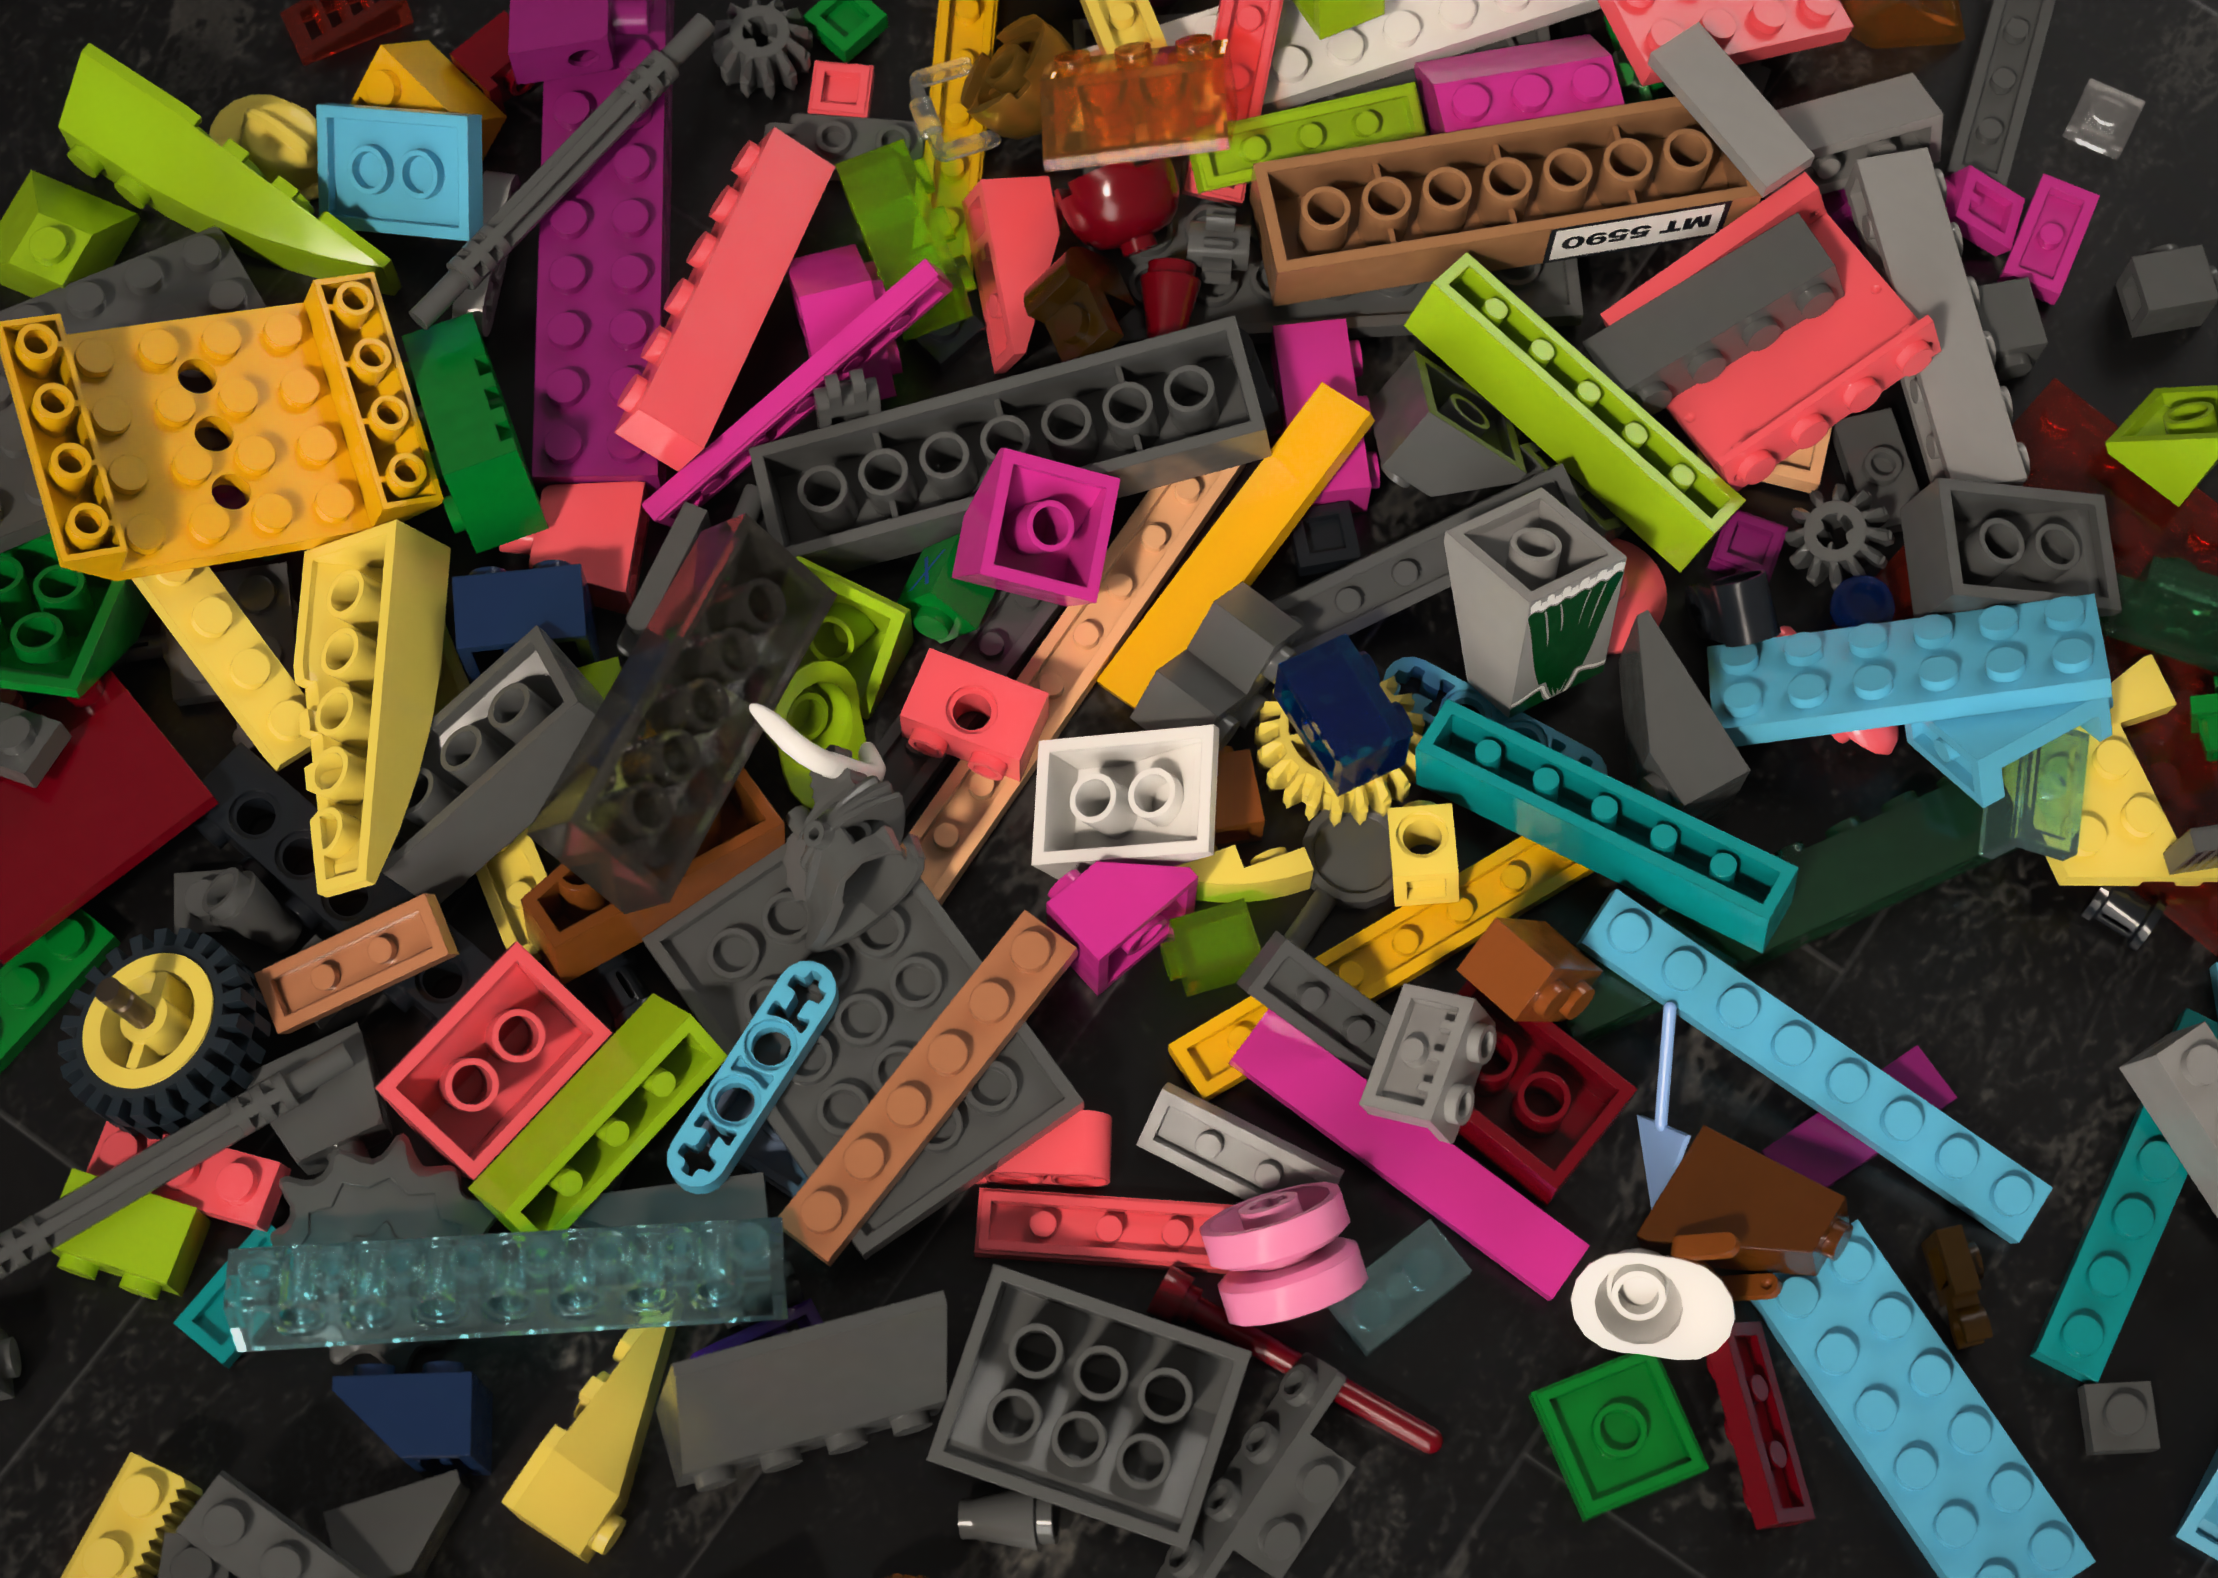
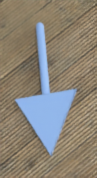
M1666 1002L1663 1006L1655 1119L1653 1120L1644 1115H1637L1651 1210L1682 1161L1691 1135L1667 1125L1677 1011L1676 1004L1673 1002Z

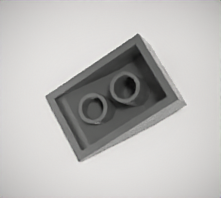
M1936 478L1900 508L1914 618L1931 614L1942 615L1985 609L1997 605L2007 606L2051 600L2062 596L2073 597L2087 594H2095L2099 617L2114 616L2122 611L2104 495Z
M1646 610L1636 616L1618 660L1630 787L1707 823L1729 811L1751 770L1650 612Z

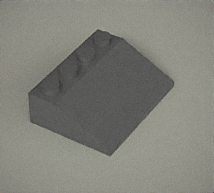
M993 1264L926 1460L1187 1550L1252 1352Z
M944 1291L671 1364L656 1407V1413L677 1488L695 1483L697 1492L709 1491L736 1481L735 1471L761 1464L763 1473L777 1472L801 1463L803 1461L801 1453L827 1446L829 1455L841 1454L866 1445L868 1443L867 1434L892 1428L894 1436L899 1437L924 1430L933 1425L931 1416L937 1415L947 1401V1301Z

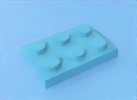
M339 103L316 104L319 216L324 211H328L350 229L357 231L469 241L483 226L482 115Z

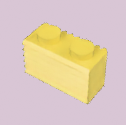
M130 1452L61 1578H154L155 1575L159 1574L164 1534L176 1533V1529L196 1505L195 1501L202 1497V1489L185 1478Z

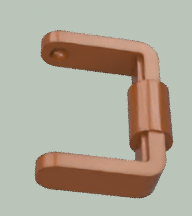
M1730 1232L1678 1235L1672 1239L1670 1257L1683 1258L1706 1266L1722 1279L1733 1297V1301L1773 1299L1782 1290V1282L1772 1273L1720 1276L1705 1261L1729 1259L1739 1252L1740 1241Z

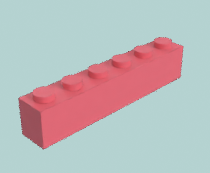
M776 127L758 144L749 140L743 146L731 167V172L738 175L733 187L727 185L722 190L709 212V217L716 221L711 233L705 231L696 241L688 255L686 263L694 268L688 280L682 278L676 284L664 305V310L671 314L665 328L659 325L642 350L640 357L648 363L642 375L636 373L631 378L618 400L617 406L625 411L614 431L615 434L677 472L705 448L835 169L834 165Z

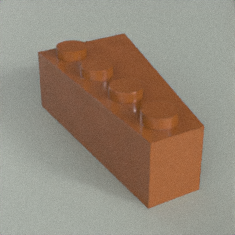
M716 729L699 743L700 751L683 766L680 767L675 764L657 780L658 787L632 809L628 805L610 821L611 828L591 846L582 845L521 899L528 939L554 977L562 985L643 942L642 938L785 844V825L783 820Z

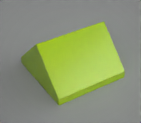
M2218 385L2155 388L2105 442L2108 454L2176 506L2180 507L2218 463Z
M798 555L792 561L757 666L779 676L787 672L794 673L797 669L812 661L831 660L842 665L855 679L860 698L861 716L868 720L873 716L914 643L911 610Z

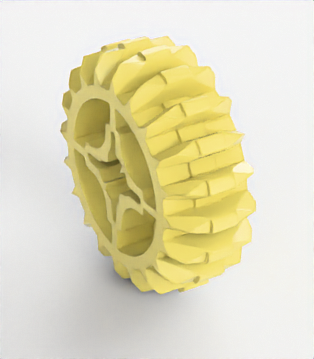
M1347 658L1340 664L1339 671L1330 672L1325 663L1320 660L1314 667L1313 677L1297 668L1295 673L1291 675L1290 685L1278 682L1272 691L1271 701H1265L1264 707L1260 710L1259 721L1261 723L1255 728L1254 743L1259 748L1256 763L1259 770L1268 771L1266 784L1269 791L1285 789L1283 803L1286 809L1300 802L1305 803V815L1308 821L1317 816L1319 810H1330L1329 819L1334 827L1341 822L1343 812L1351 813L1356 822L1361 825L1367 819L1368 805L1384 817L1387 813V808H1391L1392 799L1400 802L1406 799L1409 795L1410 783H1416L1415 748L1423 737L1422 734L1425 726L1423 714L1411 712L1415 703L1412 693L1394 695L1398 686L1395 676L1379 683L1374 680L1376 671L1372 664L1365 668L1362 674L1353 673ZM1321 712V720L1319 722L1305 726L1302 733L1290 735L1292 730L1302 720L1310 715ZM1332 729L1335 735L1333 740H1331ZM1336 741H1343V742H1345V743H1344V744H1339V743H1336ZM1347 745H1351V746H1350V751H1349V756H1348L1347 749H1346V746H1347ZM1391 750L1389 756L1380 765L1360 774L1362 762L1376 758V754L1379 751Z

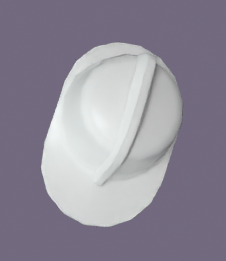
M1644 1248L1626 1249L1619 1253L1606 1254L1589 1263L1576 1279L1571 1296L1574 1320L1584 1335L1602 1348L1622 1353L1642 1354L1674 1360L1700 1359L1716 1352L1730 1337L1735 1320L1733 1297L1720 1277L1704 1265L1683 1258L1662 1256L1656 1251Z

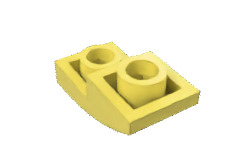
M1214 845L1213 856L1176 865V867H1190L1198 876L1197 901L1217 903L1262 901L1310 889L1314 872L1305 847L1291 852H1287L1285 847L1264 851L1251 859V866L1244 868L1235 845L1218 850L1217 846Z

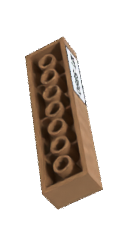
M1676 96L1253 163L1249 199L1272 304L1275 307L1435 281L1466 252L1491 272L1711 237L1759 204L1762 197Z

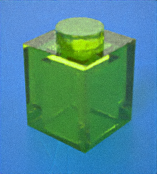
M1244 898L1169 919V941L1160 943L1161 954L1169 979L1172 981L1181 978L1186 997L1237 983L1261 951Z

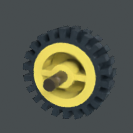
M168 928L156 929L154 931V943L143 934L129 939L133 954L130 957L118 947L106 954L105 956L113 969L105 974L93 966L85 978L96 985L95 989L90 995L76 989L69 1001L82 1011L81 1015H64L60 1029L73 1037L72 1039L58 1042V1055L68 1061V1063L60 1066L63 1078L72 1084L69 1090L86 1107L116 1128L118 1127L135 1137H138L139 1133H141L148 1139H162L164 1130L172 1134L187 1125V1118L194 1121L210 1112L207 1105L211 1102L220 1106L233 1097L226 1089L233 1081L247 1089L254 1078L242 1068L245 1060L261 1064L266 1053L265 1049L252 1040L270 1037L271 1023L261 1016L269 1011L262 993L259 992L261 990L255 975L251 972L252 969L212 937L204 933L200 936L188 928H179L177 935Z

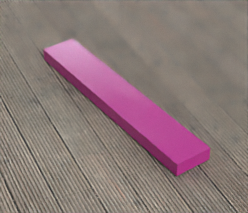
M926 258L923 259L641 504L653 521L672 527L685 501L702 507L752 464L749 448L780 440L815 409L813 389L825 386L824 375L837 373L839 381L849 380V370L863 368L950 293L954 286L940 268Z
M1268 1009L1228 1063L1547 1301L1554 1298L1590 1247L1589 1244L1454 1144L1439 1141L1428 1128L1368 1114L1359 1105L1367 1080L1272 1010Z

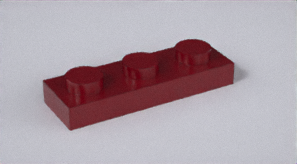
M1761 1321L1734 1322L1730 1337L1716 1352L1706 1356L1708 1370L1717 1385L1725 1415V1433L1729 1442L1734 1447L1743 1480L1742 1493L1744 1502L1752 1513L1756 1530L1794 1526L1816 1519Z

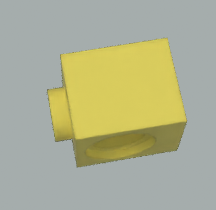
M1418 800L1409 802L1402 807L1387 808L1395 907L1459 902V871L1452 803L1436 804L1431 801ZM1421 844L1431 845L1436 848L1435 851L1428 854H1416L1410 851L1412 847Z

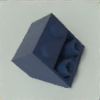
M454 1361L427 1362L422 1364V1373L395 1374V1366L389 1364H360L353 1366V1376H333L332 1391L402 1460L421 1476L434 1477L455 1469L464 1476L491 1475L493 1394L472 1371L464 1372L463 1363Z

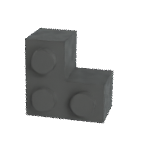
M1242 581L1213 602L1187 649L1156 670L1130 718L1146 731L1214 724L1219 727L1218 752L1221 751L1234 736L1239 726L1244 730H1248L1258 720L1260 710L1264 707L1265 701H1269L1262 694L1270 681L1273 684L1278 682L1294 662L1297 653L1290 647L1303 626Z

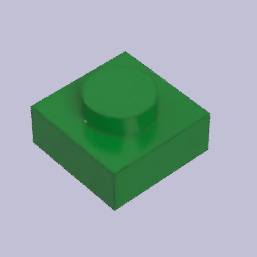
M820 0L803 15L804 26L808 27L812 35L844 63L850 62L888 28L887 14L871 0Z

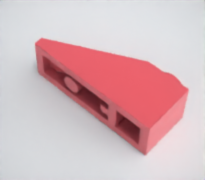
M1049 176L981 179L962 201L994 374L1006 373L1026 354L1035 319L1029 317L1026 312L1024 292L1051 266L1062 226V212L1056 197H1053Z

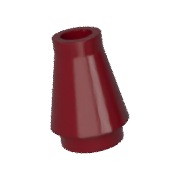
M1156 258L1148 262L1147 273L1141 275L1147 339L1188 328L1202 281L1196 277L1197 266L1194 263L1178 258Z

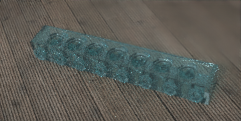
M773 1217L229 1249L223 1309L237 1352L788 1319V1291L783 1218Z

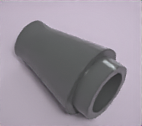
M234 867L228 868L212 881L204 894L202 908L210 914L212 925L265 945L278 954L289 950L301 934L302 923L283 907L252 871L240 872Z
M1011 1489L975 1498L960 1499L958 1526L962 1540L977 1539L1039 1552L1042 1550L1043 1544H1057L1059 1541L1060 1506Z

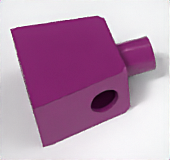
M510 0L508 55L516 83L529 84L609 71L615 65L616 35L650 34L649 0Z

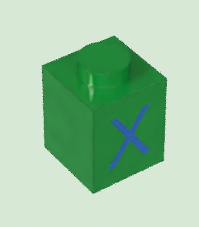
M960 533L922 550L897 601L898 604L911 610V618L915 628L921 634L935 639L940 644L977 630L996 591L994 588L952 578Z

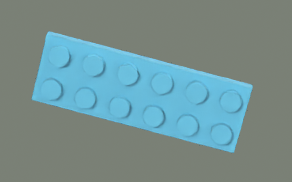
M2095 594L2073 597L2062 596L2051 600L2007 606L1997 605L1985 609L1942 615L1931 614L1920 618L1876 624L1865 623L1854 627L1818 632H1800L1740 647H1726L1724 644L1707 647L1711 709L1736 747L2112 697L2111 677Z
M1858 1219L1851 1223L1853 1225L1852 1235L1841 1256L1836 1261L1827 1258L1817 1276L1772 1273L1782 1282L1780 1294L1773 1299L1750 1300V1302L1939 1578H2072L2096 1562Z

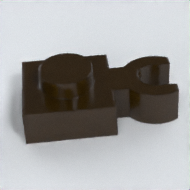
M1962 1224L1935 1230L1921 1243L1940 1307L1946 1306L1950 1331L1957 1350L1984 1344V1339L1992 1338L1993 1333L1988 1315L1980 1303L1977 1294L1982 1289L1979 1280L1984 1277V1266L1980 1251L1974 1241L1966 1240Z

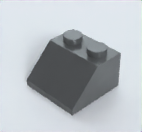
M1415 350L1369 403L1371 414L1375 420L1373 423L1374 437L1379 451L1381 469L1389 479L1401 487L1409 488L1412 485L1428 496L1434 497L1519 483L1527 474L1513 423L1473 387Z

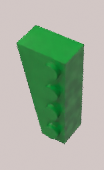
M470 312L432 325L428 330L420 329L401 336L409 360L402 363L413 399L420 397L422 405L416 406V410L426 442L433 441L435 450L430 451L439 485L440 488L447 486L451 494L443 497L442 501L454 533L466 530L477 554L548 529L490 356L473 313Z

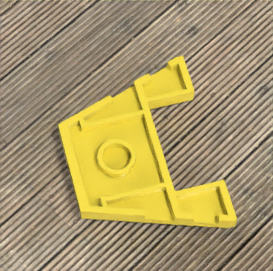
M2152 654L2141 658L2111 682L2113 707L2110 709L2112 736L2100 742L2081 726H2078L2012 762L2004 770L2059 886H2139L2142 882H2174L2176 886H2200L2203 882H2218V868L2169 875L2163 853L2167 851L2166 849L2177 838L2122 729L2165 715L2177 705Z

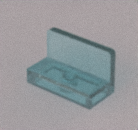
M2073 729L2002 768L2005 797L1983 809L1979 844L1980 856L1994 859L2016 847L2060 861H2065L2078 854L2090 734Z

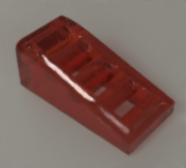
M301 0L280 12L303 66L414 22L407 0H380L377 3H374L373 0ZM360 1L363 11L353 15L349 5ZM337 10L343 23L333 28L327 14ZM315 19L322 35L311 40L304 23Z

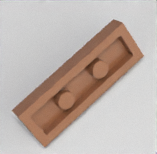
M424 893L254 973L277 1034H290L459 955V952L436 895Z

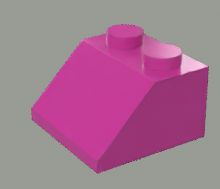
M1000 448L963 517L952 578L1066 607L1097 603L1120 478L1012 449Z
M1096 861L1082 874L1077 869H1073L1053 885L1048 892V896L1051 899L1046 903L1047 926L1077 947L1078 956L1070 966L1092 991L1099 996L1194 915L1198 876L1190 867Z

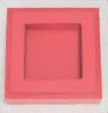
M815 60L808 114L869 118L875 78L874 66Z

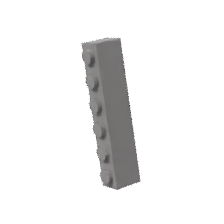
M1928 147L1857 159L1844 190L1851 207L1863 255L1918 320L1926 315L1931 317L1934 321L1942 350L1932 357V361L1924 370L1916 375L1905 376L1900 379L1930 483L1936 478H1948L2023 486L2030 473L2029 455L2025 445L2022 442H2016L2012 429V399L2008 389L2005 386H1999L1994 369L1996 363L1994 339L1989 331H1983L1977 313L1980 303L1979 291L1975 279L1972 276H1966L1961 260L1963 253L1962 234L1956 222L1950 223L1945 207L1947 188L1942 171L1939 168L1934 169Z

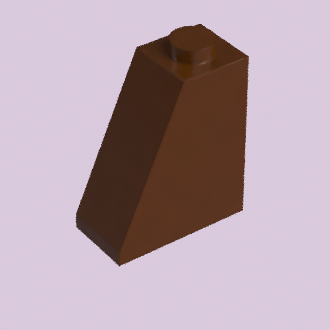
M1703 1125L1639 1229L1637 1237L1640 1248L1656 1251L1662 1256L1670 1257L1674 1236L1730 1232L1740 1241V1250L1734 1257L1729 1259L1705 1260L1712 1268L1817 1276L1827 1258L1836 1261L1841 1256L1852 1235L1853 1225L1848 1223L1849 1215L1845 1196Z

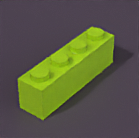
M652 993L468 1189L508 1230L544 1255L728 1057L727 1054L690 1013Z

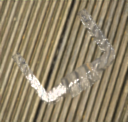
M961 57L919 69L910 76L912 101L909 103L911 114L921 139L928 140L934 157L941 162H948L995 148L1001 143L1000 135L992 130L944 143L941 135L943 131L933 101L930 96L926 95L924 87L968 75L973 66L968 57Z

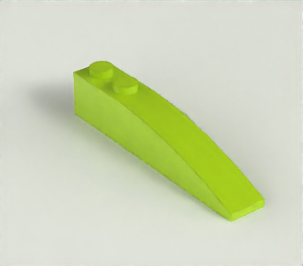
M88 43L81 51L58 127L70 148L67 153L68 158L85 174L96 178L101 173L113 181L115 189L134 206L143 209L148 204L166 217L197 233L213 226L218 227L222 230L233 250L273 266L317 279L374 272L380 293L395 296L402 286L392 260L328 211H324L318 219L314 217L312 205L299 193L296 187L280 175L272 184L269 183L262 171L248 159L249 152L229 138L222 147L198 126L202 122V117L187 105L93 44Z

